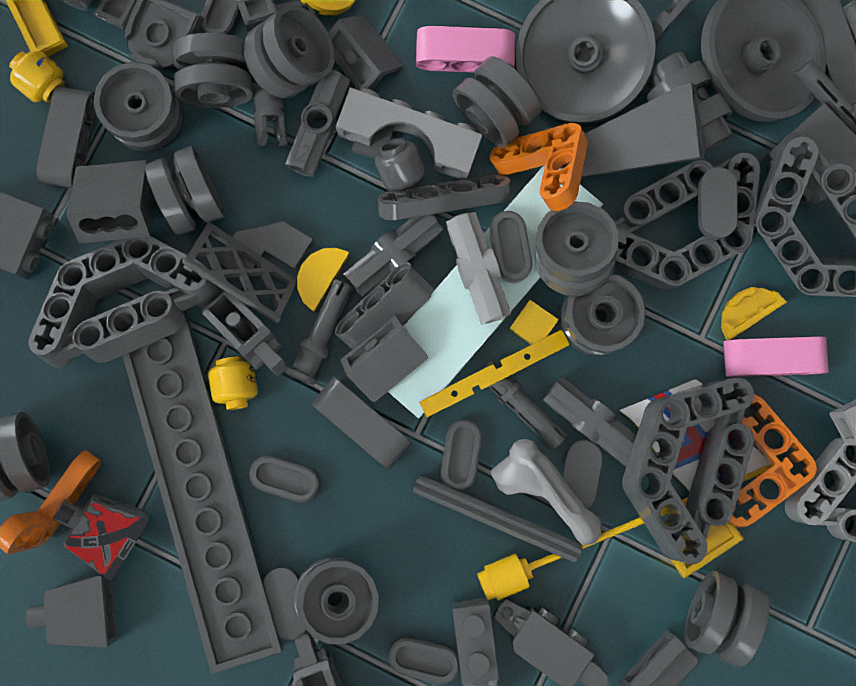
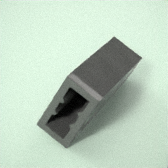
M693 83L683 84L585 133L588 139V146L581 178L705 158L697 86Z

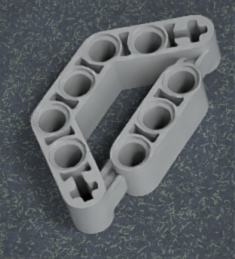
M842 437L831 441L815 461L817 467L815 476L786 499L785 511L788 517L795 522L808 525H826L834 537L856 542V508L837 507L856 483V445H852L855 455L849 461L846 457L848 445H845ZM828 471L833 476V484L829 489L824 484V476ZM851 516L854 521V527L851 532L847 533L845 521Z

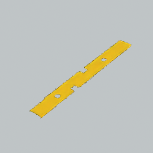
M560 330L500 360L502 367L496 369L494 364L419 403L426 417H429L473 395V387L479 385L480 389L483 390L569 346V342L563 331ZM525 354H529V355H530V359H529V360H526V359L524 358V355H525ZM454 390L458 393L456 397L451 395V392Z

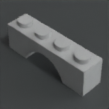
M360 88V90L349 89L336 125L338 137L370 146L374 134L380 129L391 125L394 126L393 133L404 132L412 134L427 145L433 157L434 171L459 180L468 178L482 138V134L477 133L476 128L466 123H457L455 125L446 122L441 115L435 112L425 111V113L412 110L408 103L395 99L390 102L381 99L376 92L367 88Z

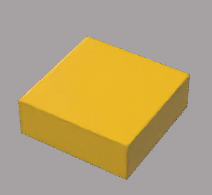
M529 300L509 330L532 345L546 338L559 319Z

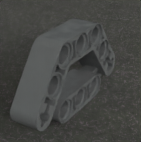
M802 132L791 133L782 140L756 204L754 224L802 293L812 296L856 297V274L854 279L848 283H839L838 281L843 272L848 270L856 271V257L817 256L792 220L812 174L856 239V214H847L849 203L856 199V172L842 160H827L815 141ZM803 142L802 145L807 149L805 155L798 154L795 160V156L790 150L792 147H799ZM794 162V165L800 171L797 173L795 170L789 167H783V165L786 163L788 166L792 167ZM843 169L845 172L843 181L835 186L828 185V175L833 170ZM791 177L794 179V185L787 193L776 192L775 186L781 178ZM768 212L780 213V220L774 226H764L761 223L762 218ZM790 240L800 242V246L795 253L784 254L781 252L786 242ZM809 269L819 270L815 280L811 282L801 280L802 274Z
M739 153L716 166L731 171L737 181V202L741 206V213H737V225L731 233L737 239V247L730 246L725 238L713 240L703 236L673 252L632 234L698 199V186L691 182L690 174H696L701 178L708 170L715 168L707 161L698 160L631 195L620 207L618 220L615 221L619 233V241L614 269L660 290L670 291L746 250L753 238L760 176V164L757 158L749 153ZM659 190L670 192L673 197V203L664 202L660 198ZM630 206H637L642 210L644 214L642 220H637L630 215ZM625 245L627 246V249L623 252L620 258L619 254L623 251L621 250V248ZM695 249H701L707 254V264L698 262L695 257ZM633 251H639L646 257L645 266H638L633 262L631 256ZM665 265L673 266L677 270V281L666 277L664 273Z
M151 236L120 239L66 262L59 268L29 337V348L35 355L55 368L67 366L73 361L74 357L84 353L95 362H109L179 331L185 321L183 311L196 305H209L219 296L220 287L184 265L182 260L187 255ZM195 260L196 262H198L199 264H201L202 266H204L205 268H207V267H206L205 265H203L201 262ZM150 279L168 289L165 292H150L91 318L99 299L143 280Z
M738 377L709 382L649 402L644 410L622 479V486L659 548L671 560L687 564L701 562L707 553L706 538L710 525H725L733 515L754 445L752 431L746 425L741 424L745 409L749 407L754 397L753 388L746 379ZM730 393L731 396L727 397L726 400L721 399L720 395ZM697 397L702 405L700 412L696 408L695 402ZM665 407H667L670 411V420L668 421V423L665 421L663 416V411ZM716 418L715 425L707 434L685 507L670 481L687 427ZM729 433L733 439L731 447L727 441ZM655 440L658 442L660 447V451L657 457H655L652 451V446ZM719 467L722 470V478L720 481L717 477V470ZM644 475L649 480V486L645 492L641 487V480ZM710 501L712 505V512L708 516L706 507L708 502ZM664 507H666L668 511V517L666 521L663 523L661 520V511Z

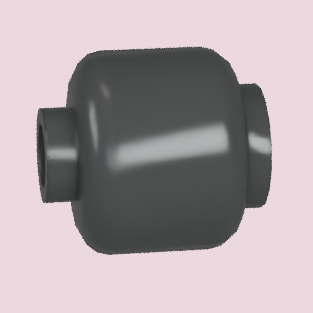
M395 138L379 147V153L376 155L374 162L384 186L390 190L417 187L418 182L425 174V167L416 145L405 141L403 138Z

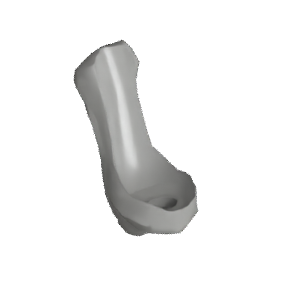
M529 439L516 441L509 450L510 455L491 471L498 489L507 495L526 493L546 498L559 516L571 528L574 536L581 544L590 545L596 543L601 536V518L585 508L583 502L577 498L549 459L540 452L534 441Z

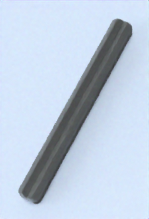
M420 475L414 484L413 492L572 562H576L579 559L582 545L572 539L450 488L426 476Z

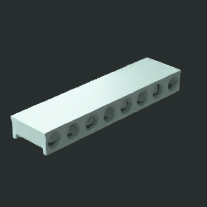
M545 165L504 210L513 211L523 218L532 257L531 272L523 281L509 283L499 278L510 307V312L541 278L535 263L537 229L545 214L551 211L540 195ZM579 186L578 196L575 201L588 202L598 207L603 205L584 187ZM488 229L483 235L488 248L492 249ZM457 265L435 289L429 300L405 324L411 337L426 352L428 359L388 392L418 418L424 414L419 402L445 389L506 319L505 317L492 323L480 324L469 289H465Z

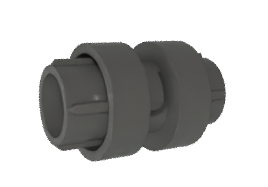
M679 51L666 57L653 67L649 80L653 89L646 98L648 101H651L686 83L696 85L704 153L706 154L733 136V132L725 121L733 111L722 93L712 97L708 94L705 88L710 84L712 78L702 61L689 64L683 52Z

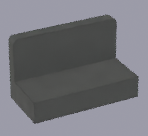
M363 15L338 19L328 33L334 47L335 62L358 90L360 88H367L373 91L386 74L400 71L403 67L400 59Z
M394 315L340 361L346 375L372 402H375L426 361L428 356L411 337L401 320Z
M666 629L622 677L619 684L621 686H678L698 664V659L675 635Z

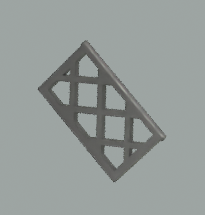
M210 222L205 226L187 257L182 260L184 265L276 324L280 322V317L297 283L295 278ZM212 235L224 243L226 247L212 248L208 236ZM230 255L235 269L222 270L216 256ZM239 255L256 264L257 268L245 269ZM207 256L212 270H208L194 260L195 257ZM270 275L285 283V289H276ZM261 276L267 290L254 291L248 277ZM239 277L245 291L242 292L227 282L226 278ZM271 298L275 306L274 312L261 304L258 299Z

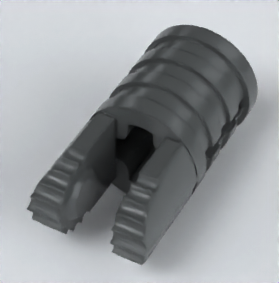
M257 82L253 83L257 146L266 145L268 138L266 123H274L277 145L287 146L283 98L271 95Z

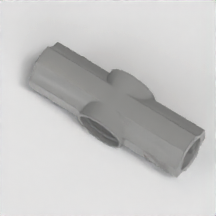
M476 212L464 213L447 221V231L458 257L456 259L458 271L465 289H469L480 324L492 323L510 316V307L499 281V278H501L499 266L493 250L488 248Z

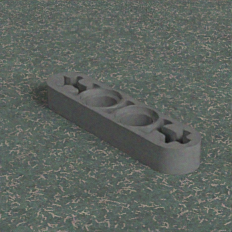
M496 174L384 192L378 196L379 216L385 220H400L502 203L511 197V181L507 176Z

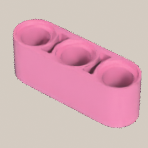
M446 26L421 27L417 31L416 66L428 71L475 73V69L487 57L495 56L515 69L516 35L513 31L507 29Z
M827 337L738 339L723 342L726 377L829 373Z

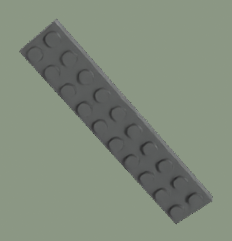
M184 310L185 321L179 331L127 353L122 357L211 674L280 653L283 651L281 638L278 636L263 584L264 579L187 311Z

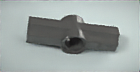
M332 70L328 75L319 80L309 105L302 111V123L285 163L286 167L296 173L314 177L327 143L335 134V123L351 85V80L342 73ZM316 118L327 120L325 126L320 129L310 127L311 122Z
M432 214L412 217L396 231L394 229L390 230L378 239L371 247V251L348 269L344 276L364 298L396 267L405 262L411 264L417 257L416 254L443 233V229Z
M560 377L546 393L542 401L570 422V427L581 437L593 442L594 445L597 444L626 467L636 435L617 421V416L608 407L594 398H588L565 378Z

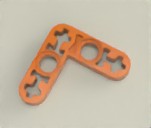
M568 123L515 138L506 148L496 146L490 153V161L499 174L502 175L545 165L540 195L550 210L561 211L571 206L578 196L588 139L579 124ZM569 163L566 167L560 169V167Z
M754 395L749 407L755 405L758 408L755 415L761 423L766 418L771 423L762 427L758 433L753 429L759 425L754 417L745 418L743 416L741 424L750 428L754 437V445L772 467L740 490L737 504L742 505L752 498L746 494L750 490L755 501L764 508L760 510L758 504L752 506L746 511L747 520L742 516L735 518L732 515L728 523L737 528H743L756 522L808 483L815 476L817 470L813 457L765 400L757 395ZM775 430L782 435L784 442L781 448L772 449L765 444L764 435L767 431ZM791 446L794 452L789 454V457L795 463L802 461L806 465L802 470L805 476L803 477L800 473L796 475L791 474L790 469L793 467L791 461L785 457L780 462L776 456L783 454ZM769 479L778 485L779 494L776 499L769 500L761 495L759 486L763 480Z
M87 450L81 452L70 464L38 511L15 514L0 526V549L10 555L40 547L47 542L61 524L52 519L61 502L66 499L75 504L97 473L102 461Z

